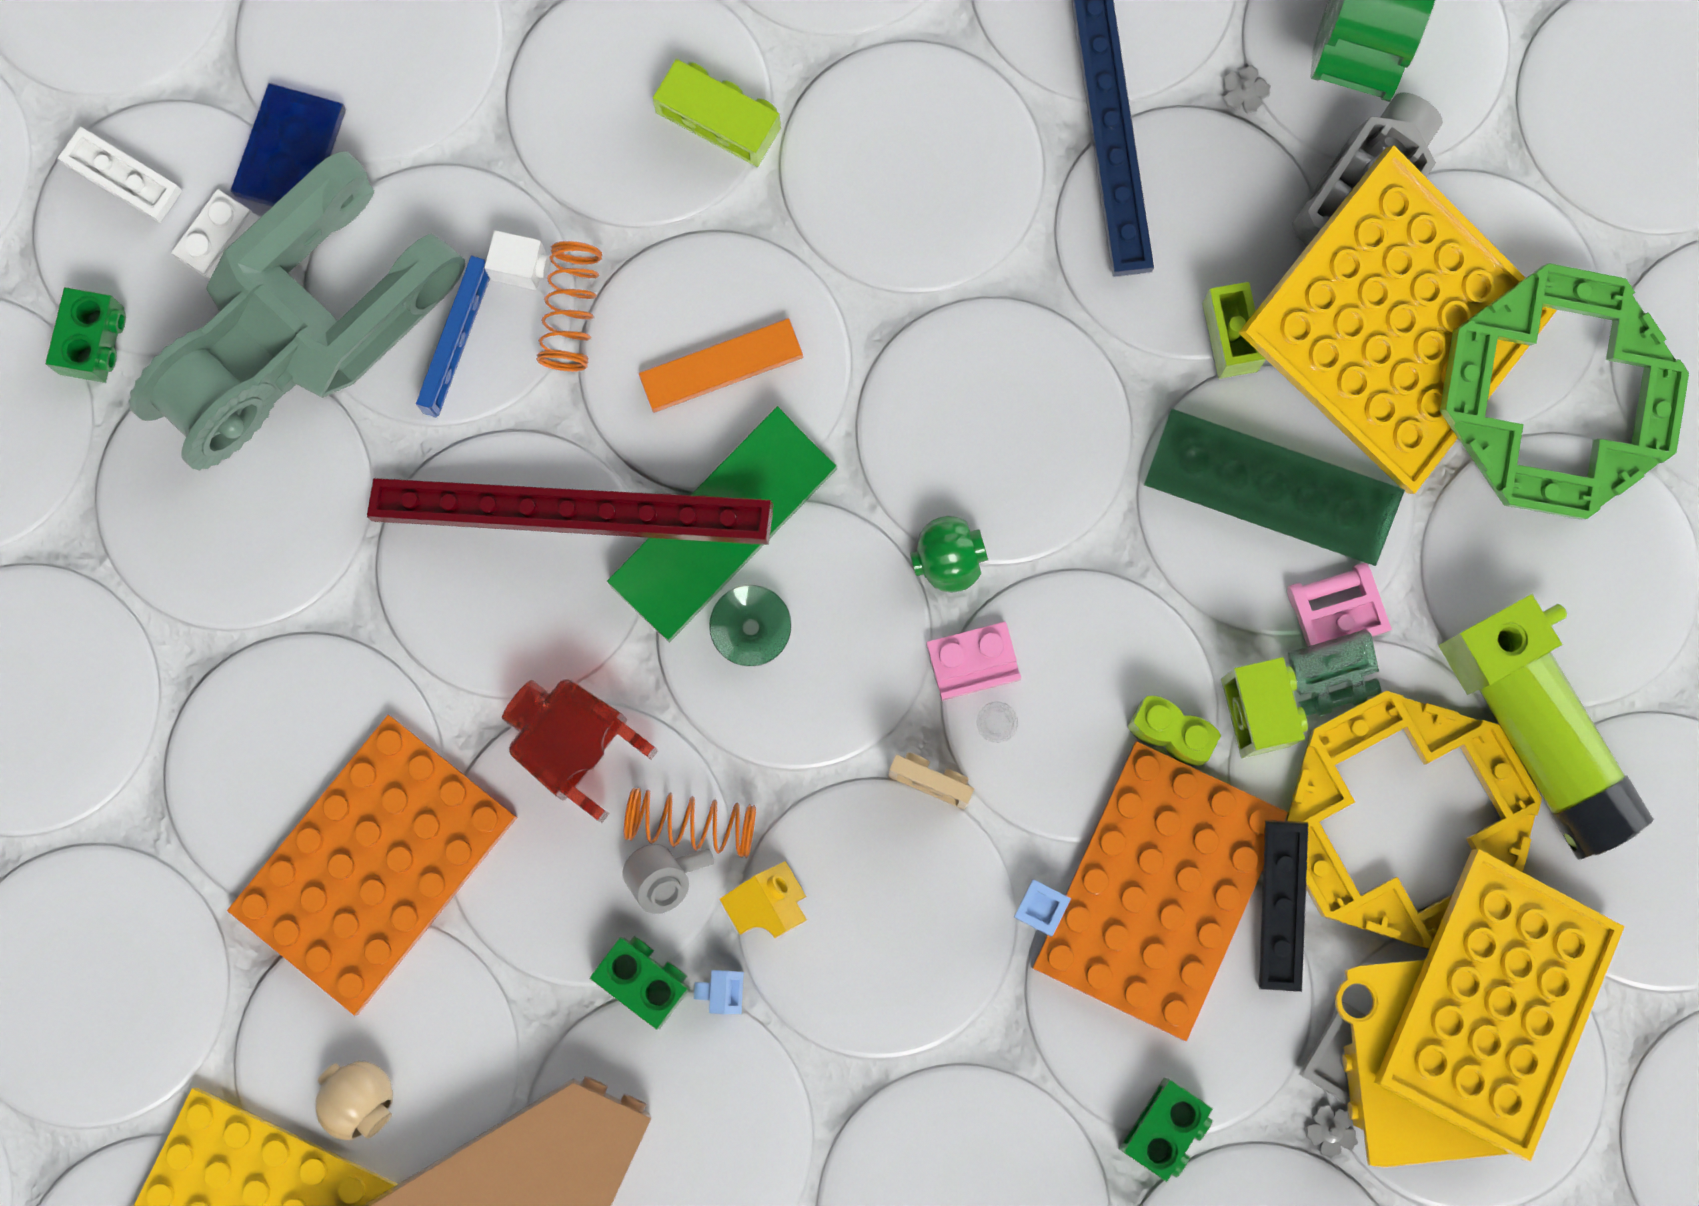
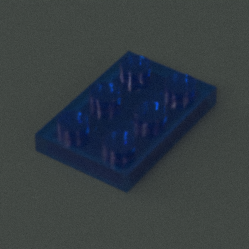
M268 83L230 190L233 195L273 207L318 164L331 156L347 110L344 104Z

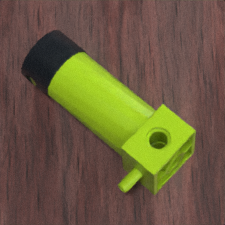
M1530 594L1438 646L1466 694L1469 695L1478 690L1481 692L1552 812L1551 817L1576 859L1580 860L1592 855L1602 854L1638 835L1642 829L1650 825L1654 819L1629 777L1622 772L1551 651L1563 645L1552 626L1567 617L1566 609L1561 604H1556L1542 611L1533 594Z

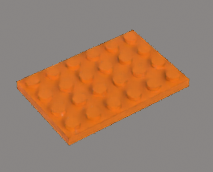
M387 715L227 911L345 1009L356 1016L359 1015L518 817L396 719Z
M1136 741L1065 894L1071 900L1053 936H1046L1032 969L1187 1042L1262 873L1265 820L1284 821L1288 812Z

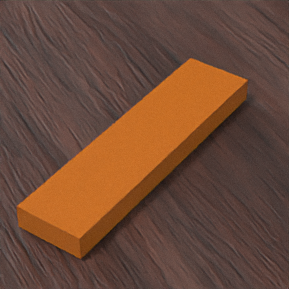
M788 318L638 374L652 411L655 413L802 359L803 353Z

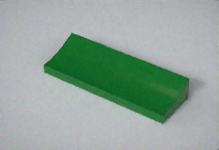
M777 406L690 496L771 500L774 505L770 531L771 538L837 470V465ZM648 538L607 582L625 602L670 643L764 544Z

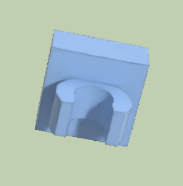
M1033 879L1013 918L1052 937L1071 898Z
M711 970V983L695 982L694 999L710 1000L709 1013L741 1014L744 972Z

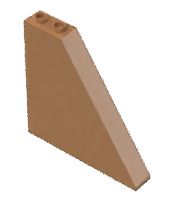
M585 1076L582 1082L573 1078L363 1206H611L650 1123L651 1115L644 1111L647 1104L637 1098L623 1094L620 1100L605 1093L608 1086L593 1078Z

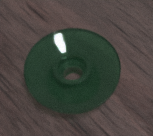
M744 585L725 593L715 604L709 622L710 636L718 652L728 661L746 667L761 666L778 657L788 644L792 629L791 616L784 601L773 591L758 585ZM749 621H754L759 625V630L754 635H748L743 630L744 625Z

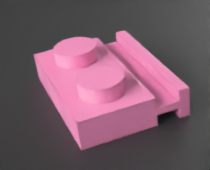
M1006 621L926 643L941 701L1017 682L1022 679Z

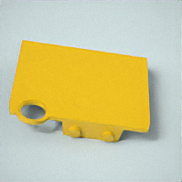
M1425 960L1362 965L1344 970L1345 980L1338 986L1335 993L1337 1012L1343 1020L1351 1024L1353 1039L1352 1044L1344 1047L1345 1054H1342V1064L1344 1071H1347L1350 1095L1348 1114L1350 1120L1352 1119L1353 1125L1364 1131L1367 1165L1393 1167L1510 1154L1374 1083ZM1355 983L1365 986L1372 995V1008L1362 1018L1349 1016L1342 1006L1344 990Z

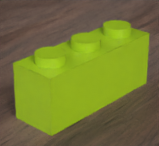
M675 59L652 98L658 115L756 167H759L781 129L780 113L777 112L774 105L761 98H757L756 101L744 95L743 91L736 84L728 80H723L722 83L710 77L709 73L702 66L694 62L686 64Z

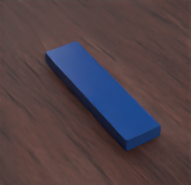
M471 255L416 401V405L425 415L434 418L440 415L490 280L484 268L486 263L484 259Z

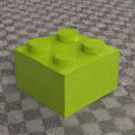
M1284 657L1237 667L1221 678L1241 758L1289 748L1305 740L1304 732L1308 731L1306 714L1302 707L1296 706L1293 691L1297 690L1296 676L1291 666L1286 667Z

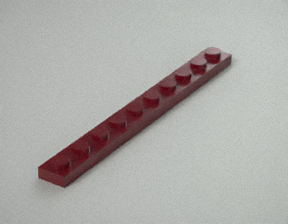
M373 478L367 517L372 522L769 545L774 505L771 500Z

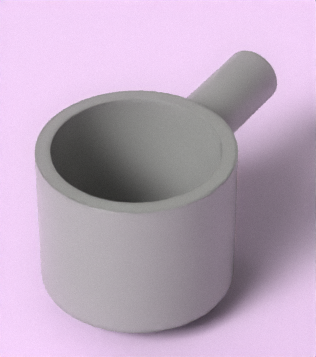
M647 845L636 850L627 859L623 867V879L643 910L652 914L665 913L674 909L685 898L689 889V880L685 873L713 865L714 859L709 848L675 859L666 847Z

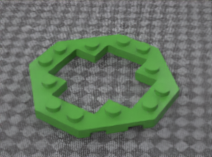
M1549 263L1541 266L1453 330L1440 412L1504 506L1580 520L1588 519L1601 509L1600 507L1606 502L1625 492L1645 477L1644 474L1677 453L1689 372L1680 359L1676 360L1664 343L1667 340L1650 313H1644L1633 296L1636 292L1626 278ZM1542 307L1612 320L1606 360L1644 367L1632 443L1627 444L1605 439L1593 440L1587 477L1517 465L1524 424L1485 417L1497 339L1529 346L1537 344Z

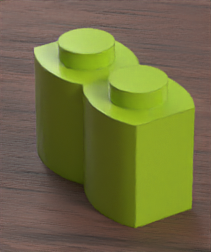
M1146 696L1140 702L1128 725L1130 732L1142 742L1153 746H1164L1172 757L1192 766H1201L1208 762L1221 737L1216 727L1208 721L1196 716H1184L1175 704L1158 696Z

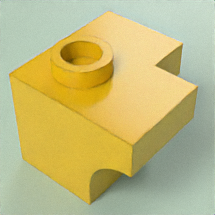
M786 861L753 876L719 898L740 935L755 927L767 930L774 938H777L807 921L798 905V902L807 896Z

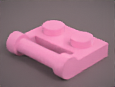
M1366 562L1353 566L1352 571L1304 586L1301 583L1287 586L1288 598L1297 615L1310 656L1375 637L1392 630L1372 572ZM1358 586L1362 593L1361 597L1315 611L1311 610L1309 604L1310 600Z

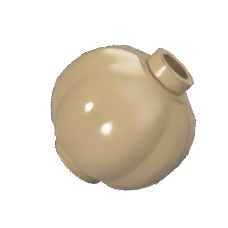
M357 1061L340 1067L335 1063L327 1068L319 1077L318 1083L321 1085V1088L315 1100L316 1116L322 1128L330 1136L342 1140H354L363 1135L366 1139H369L379 1132L390 1120L392 1113L388 1109L393 1102L392 1084L387 1074L376 1064L367 1061Z

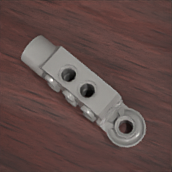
M1398 93L1393 97L1381 117L1371 116L1352 133L1292 223L1298 239L1306 247L1309 245L1386 147L1394 145L1427 178L1436 164L1428 149V145L1443 123L1438 110L1428 101L1417 95Z

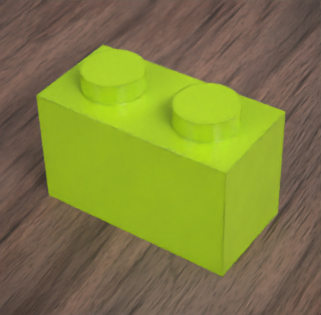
M1250 282L1210 288L1202 305L1218 379L1258 372L1266 359L1238 333L1256 311Z

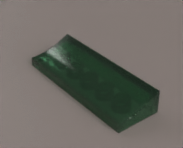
M1173 408L1169 409L1143 484L1144 486L1376 566L1405 492V489Z

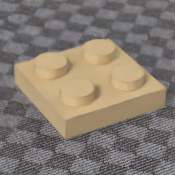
M910 752L906 753L905 758L896 754L889 770V778L964 810L975 789L967 785L968 777L950 769H945L944 774L928 768L930 761Z

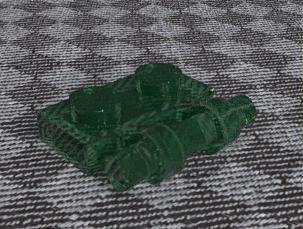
M1366 629L1287 653L1289 664L1296 676V691L1300 696L1312 692L1311 698L1297 702V706L1304 709L1306 716L1316 713L1319 717L1332 713V708L1352 703L1354 706L1366 702L1368 697L1381 694L1382 692L1377 678L1364 681L1363 676L1379 672L1372 634ZM1347 682L1345 688L1332 692L1328 690V687Z

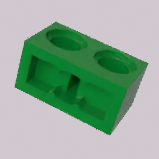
M64 287L45 364L59 375L106 383L108 373L113 371L116 364L117 354L114 348L117 336L122 333L125 327L126 314L124 307L111 295ZM100 310L99 318L94 323L87 324L89 315L94 311ZM91 348L90 356L85 361L78 363L79 354L83 350Z
M633 936L630 941L620 937L589 979L654 1029H661L690 990V987L684 983L687 975L669 961L664 966H661L650 956L654 950L636 936ZM623 955L632 956L637 963L635 975L628 980L619 977L615 968L617 960ZM657 980L665 981L671 989V996L663 1005L653 1003L649 997V988Z
M1163 1078L1119 1150L1166 1182H1168L1171 1175L1177 1178L1190 1159L1186 1151L1194 1139L1201 1141L1211 1127L1213 1119L1208 1116L1213 1108L1170 1079ZM1184 1101L1190 1107V1118L1183 1125H1175L1170 1117L1171 1108L1177 1102ZM1156 1138H1163L1168 1145L1167 1155L1160 1161H1151L1147 1154L1149 1143Z

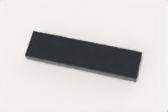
M1265 820L1259 989L1302 992L1308 822Z

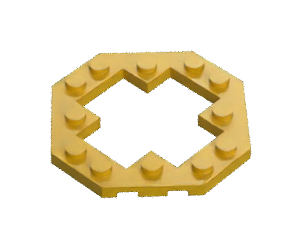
M1384 691L1311 730L1286 821L1309 823L1306 890L1321 917L1429 950L1453 894L1420 912H1417L1398 877H1393L1362 895L1359 894L1320 824V821L1355 803L1335 765L1404 729L1423 765L1460 747L1501 817V820L1467 837L1466 840L1472 850L1480 849L1521 872L1524 871L1532 840L1530 835L1535 816H1538L1542 797L1500 725L1485 720H1476L1460 715L1459 712L1429 703L1424 704L1404 698L1400 694Z

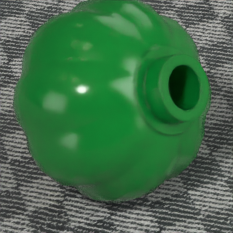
M954 516L939 517L930 521L919 534L917 551L910 553L916 576L924 575L934 588L949 593L960 592L971 587L982 574L979 563L988 561L980 529L970 531L967 521Z

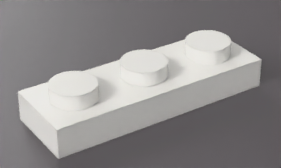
M81 126L58 157L70 169L161 223L182 193L178 185Z

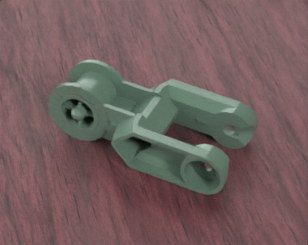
M347 151L335 153L318 164L224 251L206 287L220 312L203 328L187 332L185 336L176 338L173 344L164 347L161 354L153 357L150 365L143 369L141 377L135 381V386L130 391L129 408L138 418L144 421H152L165 417L186 437L182 446L181 456L183 461L192 469L199 471L201 469H209L211 466L219 465L222 460L230 458L233 452L240 450L245 442L252 439L254 432L261 428L263 421L269 417L274 403L296 384L321 398L353 385L445 298L463 273L465 259L446 242L433 234H428L408 247L396 260L389 273L339 321L288 274L332 232H336L352 222L365 209L373 197L375 191L367 179L368 174L363 169L362 164Z

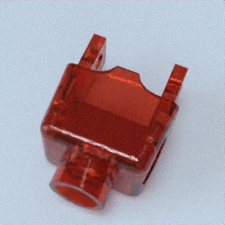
M570 679L561 680L551 693L534 680H530L514 695L502 714V720L519 732L509 745V753L512 758L562 801L569 798L601 823L604 822L610 813L576 787L588 771L593 770L605 754L604 751L617 735L649 760H652L658 752L655 746L626 725L627 718L621 712Z

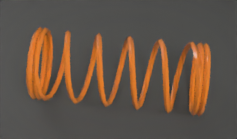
M560 241L554 243L550 250L552 253L550 261L559 270L550 273L547 277L548 283L556 291L547 294L544 298L546 305L554 311L544 315L541 319L542 324L552 332L541 336L538 340L540 346L545 350L537 354L536 360L539 364L555 370L582 371L588 367L589 358L586 355L552 350L546 347L542 341L544 338L555 335L577 340H590L592 337L582 332L558 331L547 325L545 320L549 316L558 314L584 320L593 319L594 316L592 313L585 311L560 310L552 306L548 298L560 293L584 299H594L597 295L587 290L562 289L551 282V277L563 272L583 278H597L600 275L598 272L589 269L564 268L554 261V257L574 264H595L602 260V252L595 246L586 243ZM585 251L592 253L596 256L580 257L568 255L562 252ZM545 358L568 359L579 364L560 363Z
M632 788L625 813V840H633L645 812L646 837L650 844L654 843L661 833L668 811V838L671 846L674 848L679 844L690 815L691 844L696 851L701 848L713 815V845L716 853H721L725 848L735 818L737 854L740 858H747L749 856L755 825V805L751 806L749 804L746 808L740 844V806L738 802L735 803L724 840L718 850L717 800L714 799L711 803L701 839L696 847L694 835V796L690 797L680 833L674 843L672 838V793L670 792L667 796L659 827L653 840H651L649 828L650 790L648 789L645 792L640 811L641 790L640 788Z

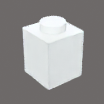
M494 230L484 268L492 281L537 290L540 278L545 279L548 274L550 256L546 255L547 253L541 240Z

